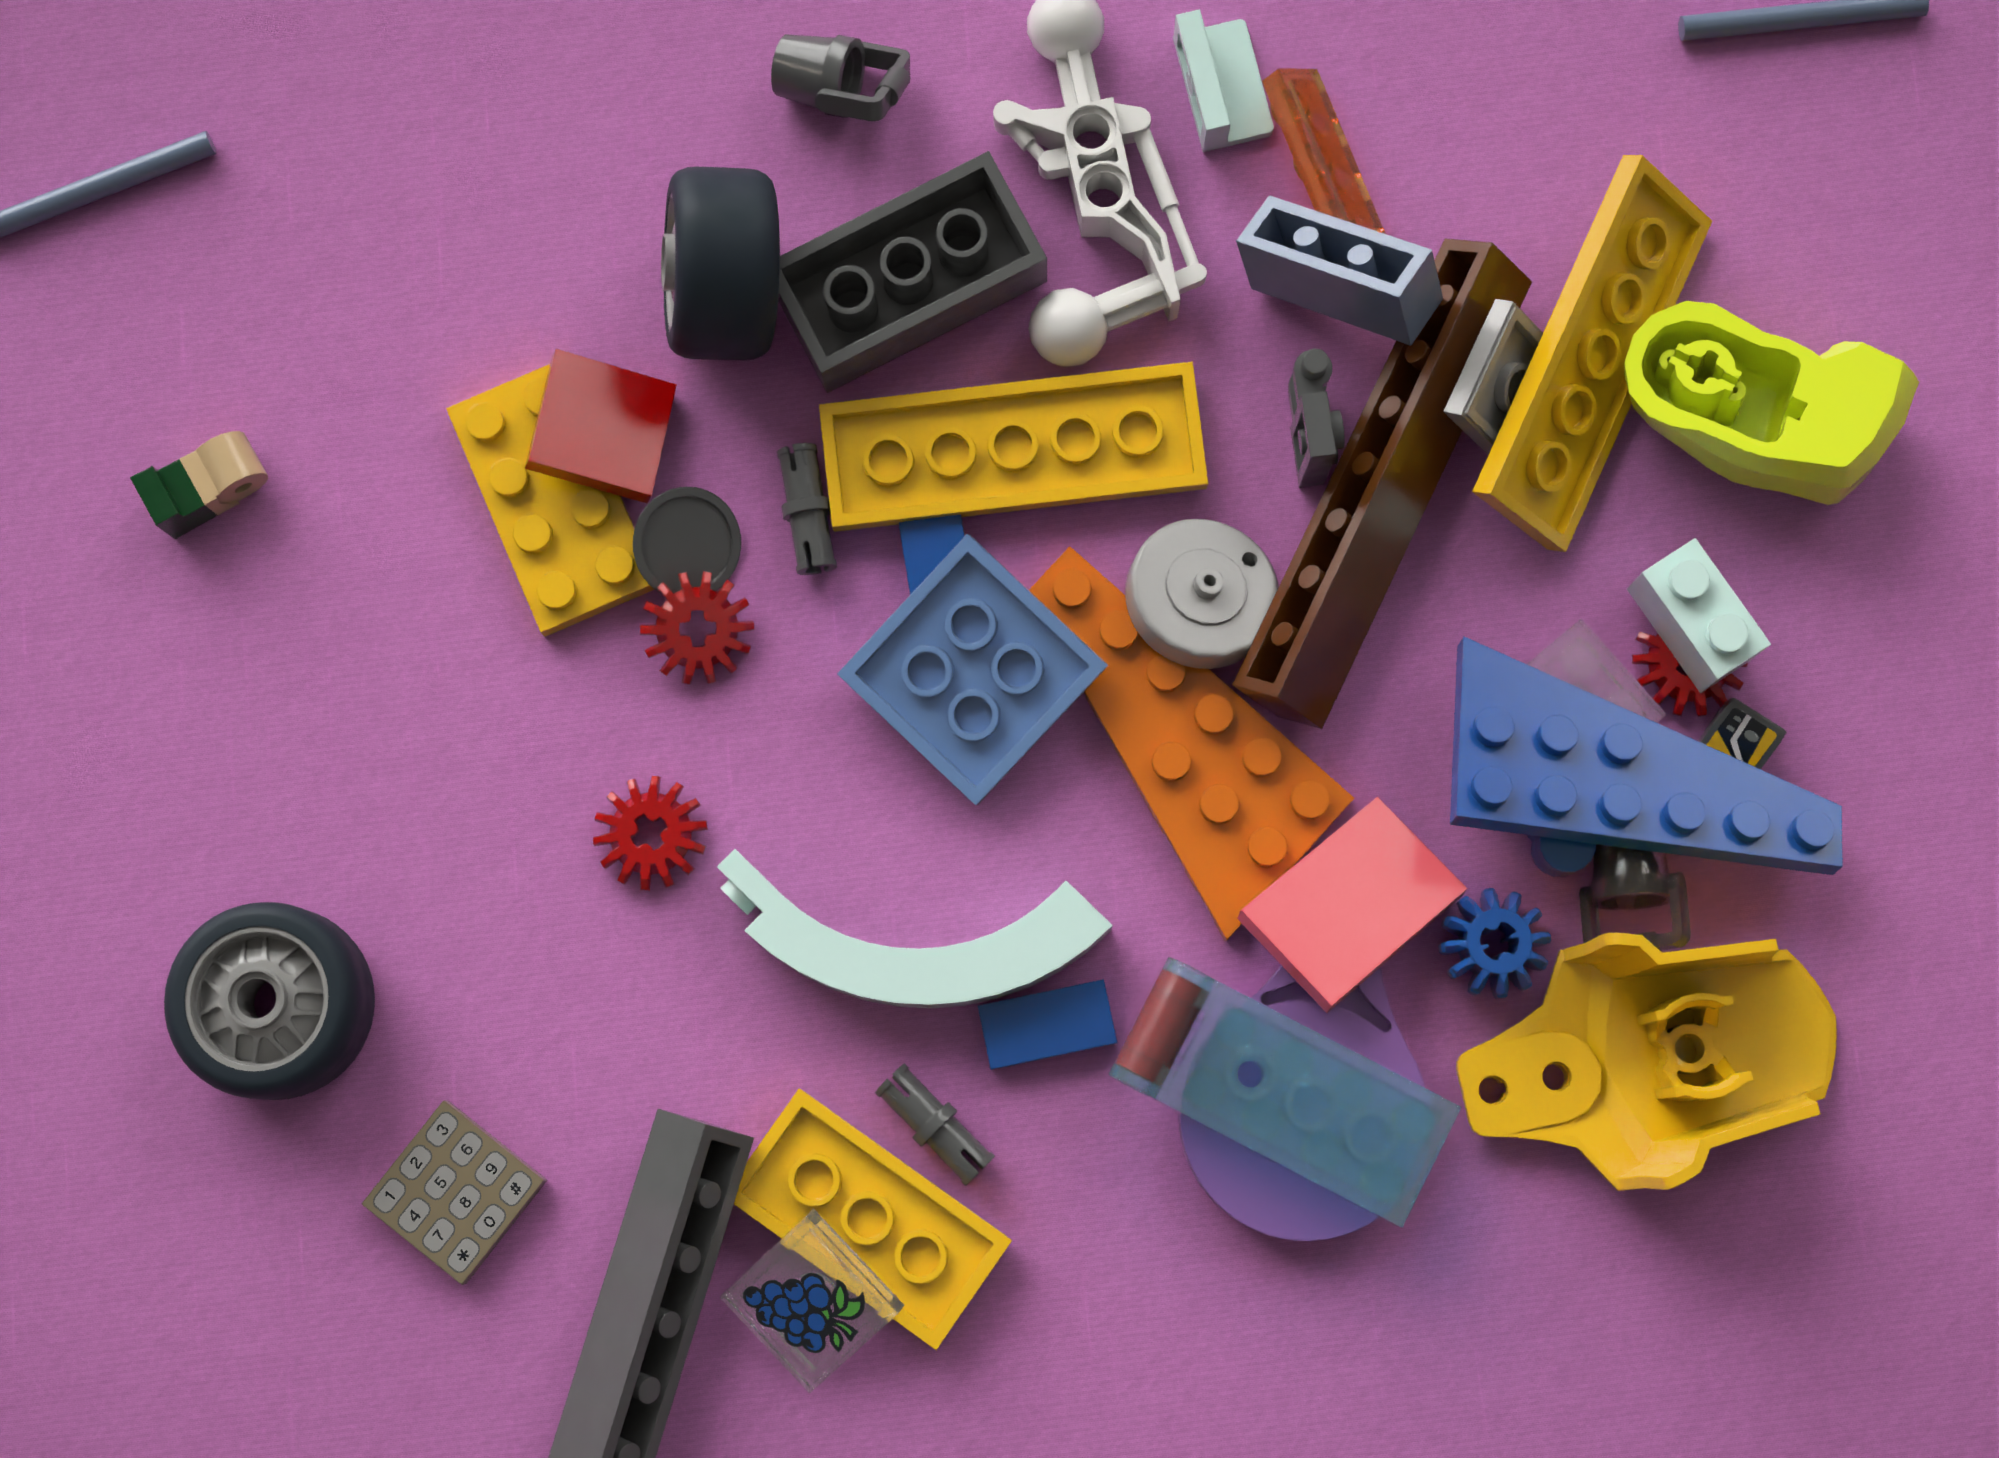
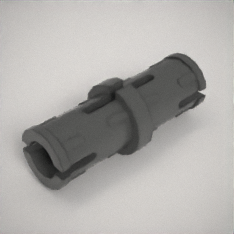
M813 443L793 444L794 453H790L789 447H782L777 451V457L780 460L787 502L781 506L783 519L790 522L797 561L796 571L800 575L820 574L821 566H824V571L826 572L832 571L837 568V562L834 559L827 518L831 514L829 498L823 494L817 459V445Z
M904 1063L892 1074V1078L908 1093L909 1097H905L888 1078L875 1091V1094L881 1097L916 1132L912 1138L921 1147L927 1143L966 1186L979 1172L962 1156L961 1152H965L982 1170L991 1162L995 1155L989 1152L954 1117L957 1110L949 1102L943 1106Z

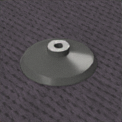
M697 487L673 488L655 497L640 514L633 534V553L637 567L643 578L657 591L656 587L662 582L673 593L680 591L682 588L678 574L687 572L692 587H700L703 571L712 573L711 589L717 591L733 574L741 552L740 529L731 509L715 494Z

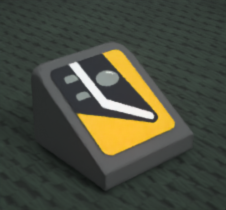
M1730 698L1718 709L1699 742L1761 769L1787 732L1741 701Z

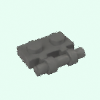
M1317 348L1305 351L1298 356L1293 367V374L1288 383V396L1292 417L1290 431L1299 488L1324 485L1331 466L1338 463V449H1343L1345 446L1340 410L1330 411L1326 391L1327 384L1332 375L1333 365L1327 354Z

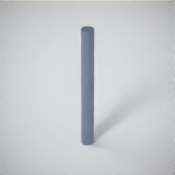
M1831 0L1685 15L1679 18L1678 31L1680 40L1687 41L1921 17L1928 14L1929 0Z
M204 131L0 211V238L215 155L217 153L208 132Z

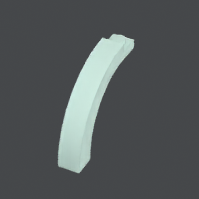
M736 849L717 866L729 879L720 889L747 915L756 906L762 911L744 931L769 953L803 976L832 990L862 1000L898 1007L941 1008L966 1006L998 999L1029 988L1060 972L1085 955L1113 927L1071 884L1065 881L1034 910L1018 921L992 934L969 942L945 947L921 949L889 947L846 936L819 923L784 897Z

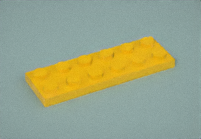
M1623 155L1472 490L1474 494L1547 550L1567 551L1632 402L1624 377V362L1634 333L1652 314L1676 305L1712 223V220L1643 155Z
M1193 361L819 404L831 522L834 532L899 525V522L960 514L961 517L1203 490L1208 487Z

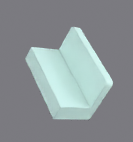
M1200 9L1177 14L1173 41L1202 151H1211L1271 136L1274 125L1246 22L1243 19H1237L1205 27Z

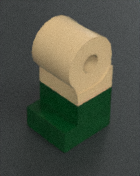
M231 431L211 438L192 453L159 470L151 466L131 476L130 479L155 525L174 539H177L238 505L240 500L259 490L267 482L268 475L245 433Z

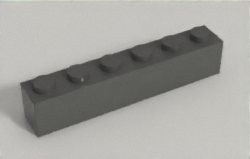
M657 1109L548 1458H656L754 1137L705 1121Z

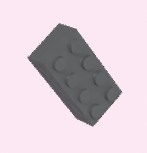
M987 151L781 255L778 302L826 393H829L1046 283L1047 257L993 157Z

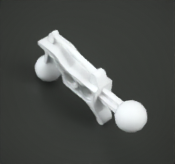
M1036 0L1027 17V34L1036 51L1055 63L1065 107L1032 110L1013 101H1001L995 105L993 110L995 130L999 134L1009 135L1023 151L1027 150L1038 162V172L1044 179L1068 176L1081 237H1110L1142 260L1148 273L1147 276L1095 297L1074 288L1054 290L1039 301L1031 313L1028 327L1031 343L1047 361L1062 367L1083 365L1095 357L1105 344L1108 331L1164 309L1168 321L1178 318L1180 294L1203 285L1206 280L1207 270L1197 259L1178 211L1179 202L1150 131L1151 116L1149 112L1142 107L1114 103L1113 97L1105 99L1100 97L1091 57L1093 51L1099 46L1104 34V16L1096 0ZM1094 131L1101 134L1107 141L1098 148L1088 149L1078 144L1075 139L1084 132ZM1136 143L1162 212H1166L1187 265L1185 268L1174 272L1166 233L1135 197L1124 148L1125 144ZM1038 144L1050 150L1044 151ZM1098 189H1108L1117 194L1120 200L1110 207H1099L1094 205L1088 199V196Z

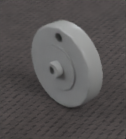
M1186 519L1164 526L1144 542L1128 571L1125 584V599L1134 627L1144 641L1156 652L1184 666L1212 669L1234 664L1246 657L1279 586L1269 559L1250 537L1236 528L1218 521Z

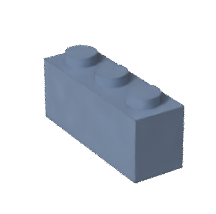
M1270 195L1236 240L1251 289L1410 346L1443 300L1432 249Z

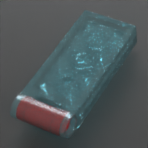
M1171 957L1167 958L1108 1074L1113 1079L1148 1096L1150 1099L1382 1220L1401 1228L1462 1108ZM1244 1062L1256 1064L1261 1071L1260 1082L1255 1087H1246L1238 1079V1069Z

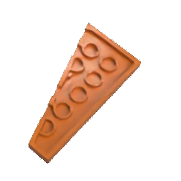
M1069 546L1029 591L1109 665L1084 691L1085 698L1095 716L1099 718L1115 746L1114 749L1162 833L1166 835L1182 863L1185 873L1196 892L1198 891L1215 921L1216 927L1226 942L1242 924L1237 919L1240 911L1290 870L1353 801L1354 797L1211 670L1178 664L1165 658L1150 647L1140 636L1130 619L1125 594Z

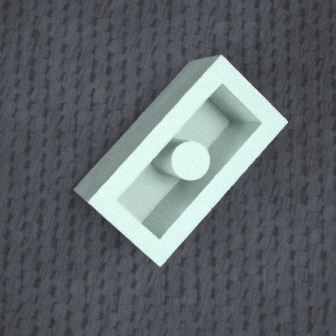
M1696 538L1643 571L1627 588V591L1700 693L1751 661L1771 645Z

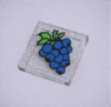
M814 1208L720 1296L721 1300L809 1393L890 1322L904 1306L898 1297Z

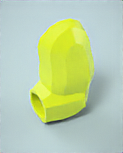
M1684 301L1652 314L1634 333L1624 362V377L1633 408L1652 429L1679 446L1707 468L1731 482L1754 488L1779 491L1826 505L1839 503L1866 479L1905 424L1919 384V380L1904 361L1863 342L1844 341L1833 345L1828 351L1818 356L1812 350L1790 339L1763 332L1714 303Z

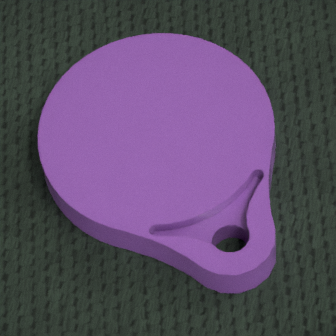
M1281 965L1256 994L1209 1032L1191 1058L1182 1082L1178 1105L1179 1132L1184 1154L1196 1180L1206 1194L1219 1208L1243 1225L1260 1233L1294 1241L1327 1240L1359 1230L1384 1214L1398 1201L1414 1178L1427 1142L1429 1128L1427 1093L1418 1065L1394 1019L1384 987L1381 967L1326 1013Z

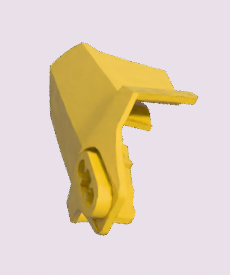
M1616 932L1604 933L1586 943L1559 950L1542 1005L1496 1037L1461 1054L1456 1061V1072L1468 1123L1471 1130L1477 1135L1484 1137L1524 1138L1575 1147L1617 1191L1643 1188L1668 1190L1685 1183L1701 1173L1709 1151L1713 1147L1821 1114L1818 1102L1816 1101L1825 1098L1832 1077L1837 1040L1836 1015L1815 979L1787 949L1779 950L1776 939L1662 953L1643 935ZM1549 1065L1558 1066L1564 1074V1082L1556 1090L1549 1089L1543 1081V1071ZM1484 1079H1494L1499 1084L1504 1083L1506 1087V1092L1501 1093L1500 1098L1494 1103H1487L1481 1099L1479 1086Z

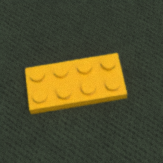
M550 364L446 408L532 614L544 637L655 590L643 578L637 567L633 553L635 527L621 496L525 469Z
M800 1088L748 1159L734 1205L832 1276L842 1281L857 1294L861 1295L864 1292V1297L868 1302L935 1350L940 1346L1012 1242L1011 1238Z

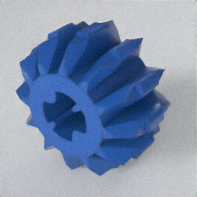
M1486 888L1481 892V908L1468 896L1463 897L1457 902L1458 909L1466 921L1453 916H1447L1442 921L1441 926L1447 932L1458 936V940H1449L1439 944L1438 951L1441 955L1458 953L1461 959L1460 962L1447 970V974L1451 979H1455L1464 975L1468 970L1471 971L1473 974L1468 983L1467 992L1472 995L1481 993L1485 988L1488 978L1491 992L1495 999H1503L1508 996V978L1521 991L1527 990L1532 986V981L1524 966L1532 970L1542 971L1548 965V961L1542 955L1531 950L1532 947L1549 944L1551 942V935L1543 931L1531 934L1529 925L1538 921L1542 917V912L1538 908H1534L1519 916L1517 911L1522 899L1520 893L1515 891L1510 893L1500 908L1495 889ZM1498 929L1506 936L1500 942H1508L1509 948L1508 952L1500 953L1491 959L1483 951L1489 945H1481L1480 938L1481 935H1487Z

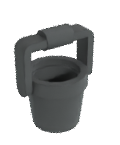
M785 34L776 47L771 69L772 90L776 96L817 108L826 115L842 118L850 117L866 121H879L883 119L890 107L898 102L911 79L910 54L908 51L863 42L860 38L837 35L834 38ZM865 66L887 70V73L875 90L874 97L860 95Z

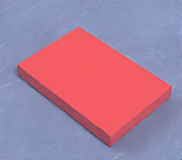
M1377 796L1240 911L1237 919L1317 1004L1328 1013L1458 901L1467 890V887Z

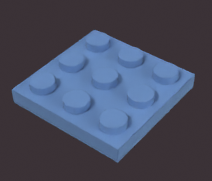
M966 534L837 675L971 802L978 805L1109 665L970 534Z

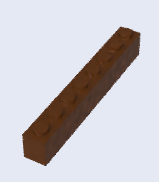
M1444 239L1434 260L1443 300L1411 346L1399 341L1395 342L1232 684L1276 717L1323 729L1463 431L1443 411L1495 299L1513 301L1520 308L1532 284V281L1492 242Z

